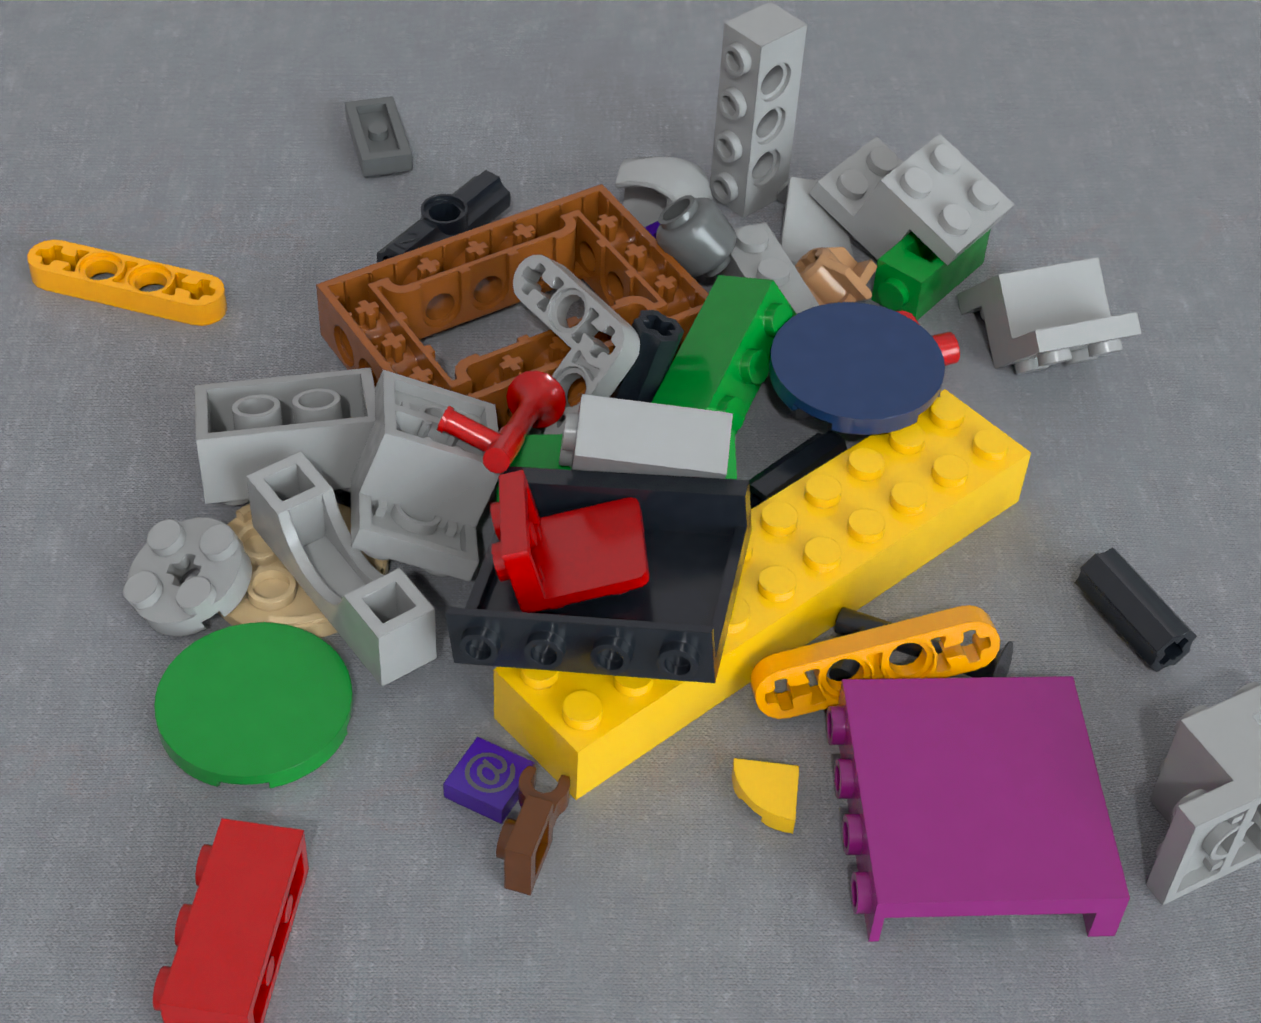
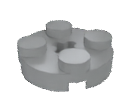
M192 518L178 523L174 519H165L154 525L148 532L147 543L139 551L130 567L127 581L123 588V594L153 630L169 636L192 635L206 629L201 622L211 618L218 611L225 617L237 607L250 584L252 576L251 560L244 550L242 541L235 532L219 520ZM193 568H197L200 571L197 576L187 577L180 585L179 580L187 571Z

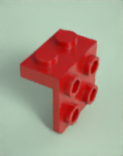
M524 470L499 475V502L491 503L490 510L495 533L501 542L492 543V557L500 582L511 581L522 612L533 613L546 609H557L567 604L611 594H622L629 590L643 587L648 583L650 576L642 511L636 498L627 497L540 518Z

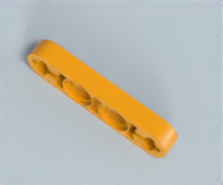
M53 239L34 245L27 254L32 282L38 288L197 326L218 322L225 316L227 311L224 284L218 277L64 240ZM97 274H115L113 277H110L108 279H90L91 277ZM156 284L164 286L162 289L151 292L139 290L147 285Z
M972 605L958 606L769 655L754 666L750 675L751 688L760 711L768 717L776 719L792 718L827 709L828 706L838 705L842 681L831 680L827 677V672L839 660L852 659L860 663L857 673L849 679L948 678L987 666L995 659L1000 649V637L989 615L983 609ZM975 630L976 633L972 635L973 643L961 646L960 643L964 640L963 633ZM938 637L941 640L938 643L943 651L939 654L936 653L931 639ZM904 643H915L922 647L919 657L907 665H896L889 661L892 651ZM813 670L818 685L809 686L810 682L806 671ZM779 679H787L788 690L783 693L775 692L774 682Z

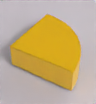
M734 758L732 784L737 797L762 817L761 822L768 827L793 834L796 820L799 766Z

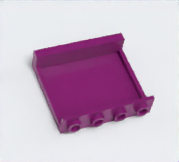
M1073 676L842 679L838 705L828 706L827 738L829 745H839L841 759H836L835 792L837 799H847L849 814H844L843 847L846 855L856 856L858 872H853L851 877V901L854 914H864L868 942L879 941L884 918L1082 914L1088 937L1115 936L1130 896Z

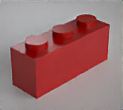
M221 818L213 845L204 844L198 856L195 872V881L198 889L193 904L184 903L177 917L174 938L175 945L178 948L172 966H162L156 978L153 992V1008L156 1011H161L163 1023H264L309 871L304 830Z

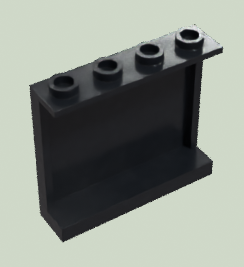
M509 466L505 472L500 474L524 470L540 518L627 497L636 498L642 511L650 579L643 587L632 589L622 594L606 595L567 604L557 609H546L533 613L522 612L511 581L500 582L497 576L491 545L501 541L498 540L494 532L466 607H447L445 612L454 663L716 683L752 531L749 480Z

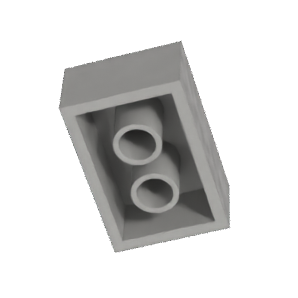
M371 368L195 385L196 444L205 504L221 502L226 505H240L249 502L246 476L300 451L333 490L342 489L351 492V477L376 420L375 386Z

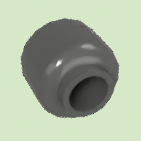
M686 195L673 201L662 211L658 218L660 225L656 233L657 244L665 253L673 256L692 277L702 274L705 277H712L728 266L731 261L729 255L736 245V232L716 203L709 198H695L692 195Z

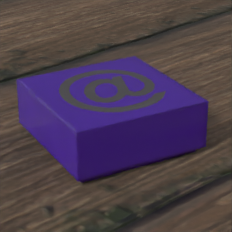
M477 736L443 783L444 798L502 824L518 801L520 774L527 766L535 767V762Z

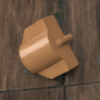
M844 247L814 248L803 255L795 264V268L819 305L837 302H858L872 297V292L866 284L878 266L872 260L857 262Z

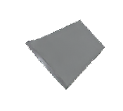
M790 177L777 190V199L785 204L780 244L794 266L803 255L819 247H844L854 258L849 232L809 194L818 180Z

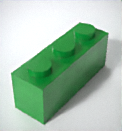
M718 275L651 403L733 413L731 431L735 430L736 435L744 423L745 416L762 382H764L768 375L772 343L777 332L790 318L797 315L774 280Z

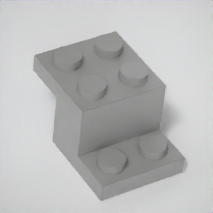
M941 134L934 137L904 162L876 136L818 180L809 193L877 260L910 232H913L947 266L1001 221L1015 205Z
M1099 257L998 274L957 294L961 315L980 312L982 320H985L995 369L1014 365L1016 375L1047 369L1049 365L1065 362L1066 365H1073L1098 359V356L1122 351V340L1142 334L1137 312L1116 316L1110 315Z
M383 370L375 387L376 420L351 477V548L363 551L368 556L378 560L391 559L423 568L426 572L435 576H452L470 582L479 563L476 525L501 473L496 474L486 469L483 464V454L485 452L436 429L448 406L455 408L454 411L499 432L496 406L492 403Z
M1252 682L1243 686L1231 698L1209 708L1206 705L1192 708L1178 720L1174 727L1175 736L1167 756L1159 766L1160 774L1150 797L1152 804L1170 824L1165 839L1155 851L1157 858L1146 883V886L1162 905L1261 859V685L1258 682Z

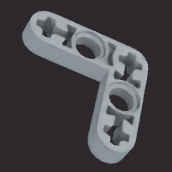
M532 255L525 258L519 264L514 274V293L528 309L571 348L552 377L560 383L565 391L566 407L563 415L566 416V412L578 414L580 403L573 407L568 403L567 395L571 384L576 379L583 377L586 383V395L610 397L639 355V335L628 322L564 265L543 255ZM541 276L551 288L557 290L552 296L541 292L542 288L537 283ZM582 299L585 305L584 316L576 326L569 328L566 321L567 312L575 301ZM599 331L612 336L611 341L615 348L611 354H609V348L601 340L594 337ZM561 417L549 427H531L527 435H540L543 429H545L544 434H563L565 420L561 422Z

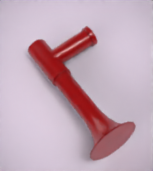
M537 370L525 371L516 376L508 386L506 398L508 408L513 415L499 432L454 411L455 408L448 406L436 430L441 433L445 432L485 452L483 454V464L486 469L496 474L503 473L508 469L523 446L525 437L531 427H549L561 418L566 407L565 391L560 383L548 373Z

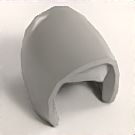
M635 157L624 159L616 178V188H625L623 206L644 227L658 221L662 211L680 197L692 195L695 198L705 197L713 200L708 176L700 166L680 158Z

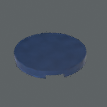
M837 302L819 305L790 318L779 329L773 340L769 363V375L774 390L791 410L801 409L813 417L832 423L831 430L859 435L889 433L916 423L918 415L926 411L936 398L940 396L945 374L942 351L934 338L922 326L891 309L857 302Z

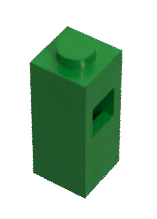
M990 230L948 266L913 232H910L878 259L871 300L893 311L912 313L915 319L919 320L983 264Z

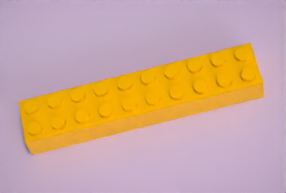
M944 389L926 411L918 415L916 423L897 431L868 436L751 509L752 531L716 683L496 667L493 669L494 719L557 782L561 775L569 776L570 795L577 800L749 684L754 666L763 658L807 645L835 626L837 617L843 607L857 611L1017 503L1031 452Z

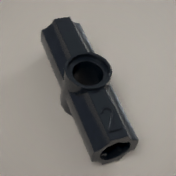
M485 170L479 176H474L453 194H437L425 199L421 204V219L378 251L377 263L489 224L510 207V192L504 187L499 176Z

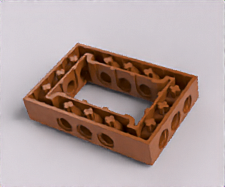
M603 184L316 284L321 336L347 370L371 368L375 387L382 371L386 370L495 404L498 431L507 424L513 415L508 408L506 398L508 386L513 379L525 371L535 370L552 376L571 348L552 330L532 337L526 334L518 337L517 342L482 356L476 353L460 360L455 366V380H452L435 360V350L431 345L424 346L419 339L521 302L514 293L513 279L519 264L525 258L532 255H543L564 265L578 279H583L607 305L631 326L634 319L638 318L640 310H657L669 318L676 319L684 333L672 362L709 293L673 256L664 252L657 244L656 239ZM542 276L539 278L537 283L542 288L541 292L546 293L554 290L543 280ZM576 316L566 319L569 328L576 326L582 320V318L578 319ZM599 331L594 337L601 340L609 348V354H611L615 348L611 341L612 336ZM583 377L576 379L568 390L567 398L571 407L579 404L582 394L586 392V383Z

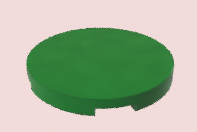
M257 622L239 624L217 630L185 648L170 663L162 675L155 694L154 709L162 745L173 762L185 773L199 781L216 787L220 786L221 782L239 785L269 783V788H274L291 783L310 774L323 765L337 751L347 735V726L353 708V692L351 678L344 661L324 640L294 626Z

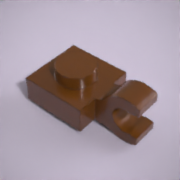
M527 766L520 774L518 782V800L521 811L517 820L512 818L505 820L497 843L496 857L504 860L505 889L531 896L552 843L555 822L569 804L570 778L569 776L561 775L558 785L553 791L547 793L538 792L535 790L536 767Z

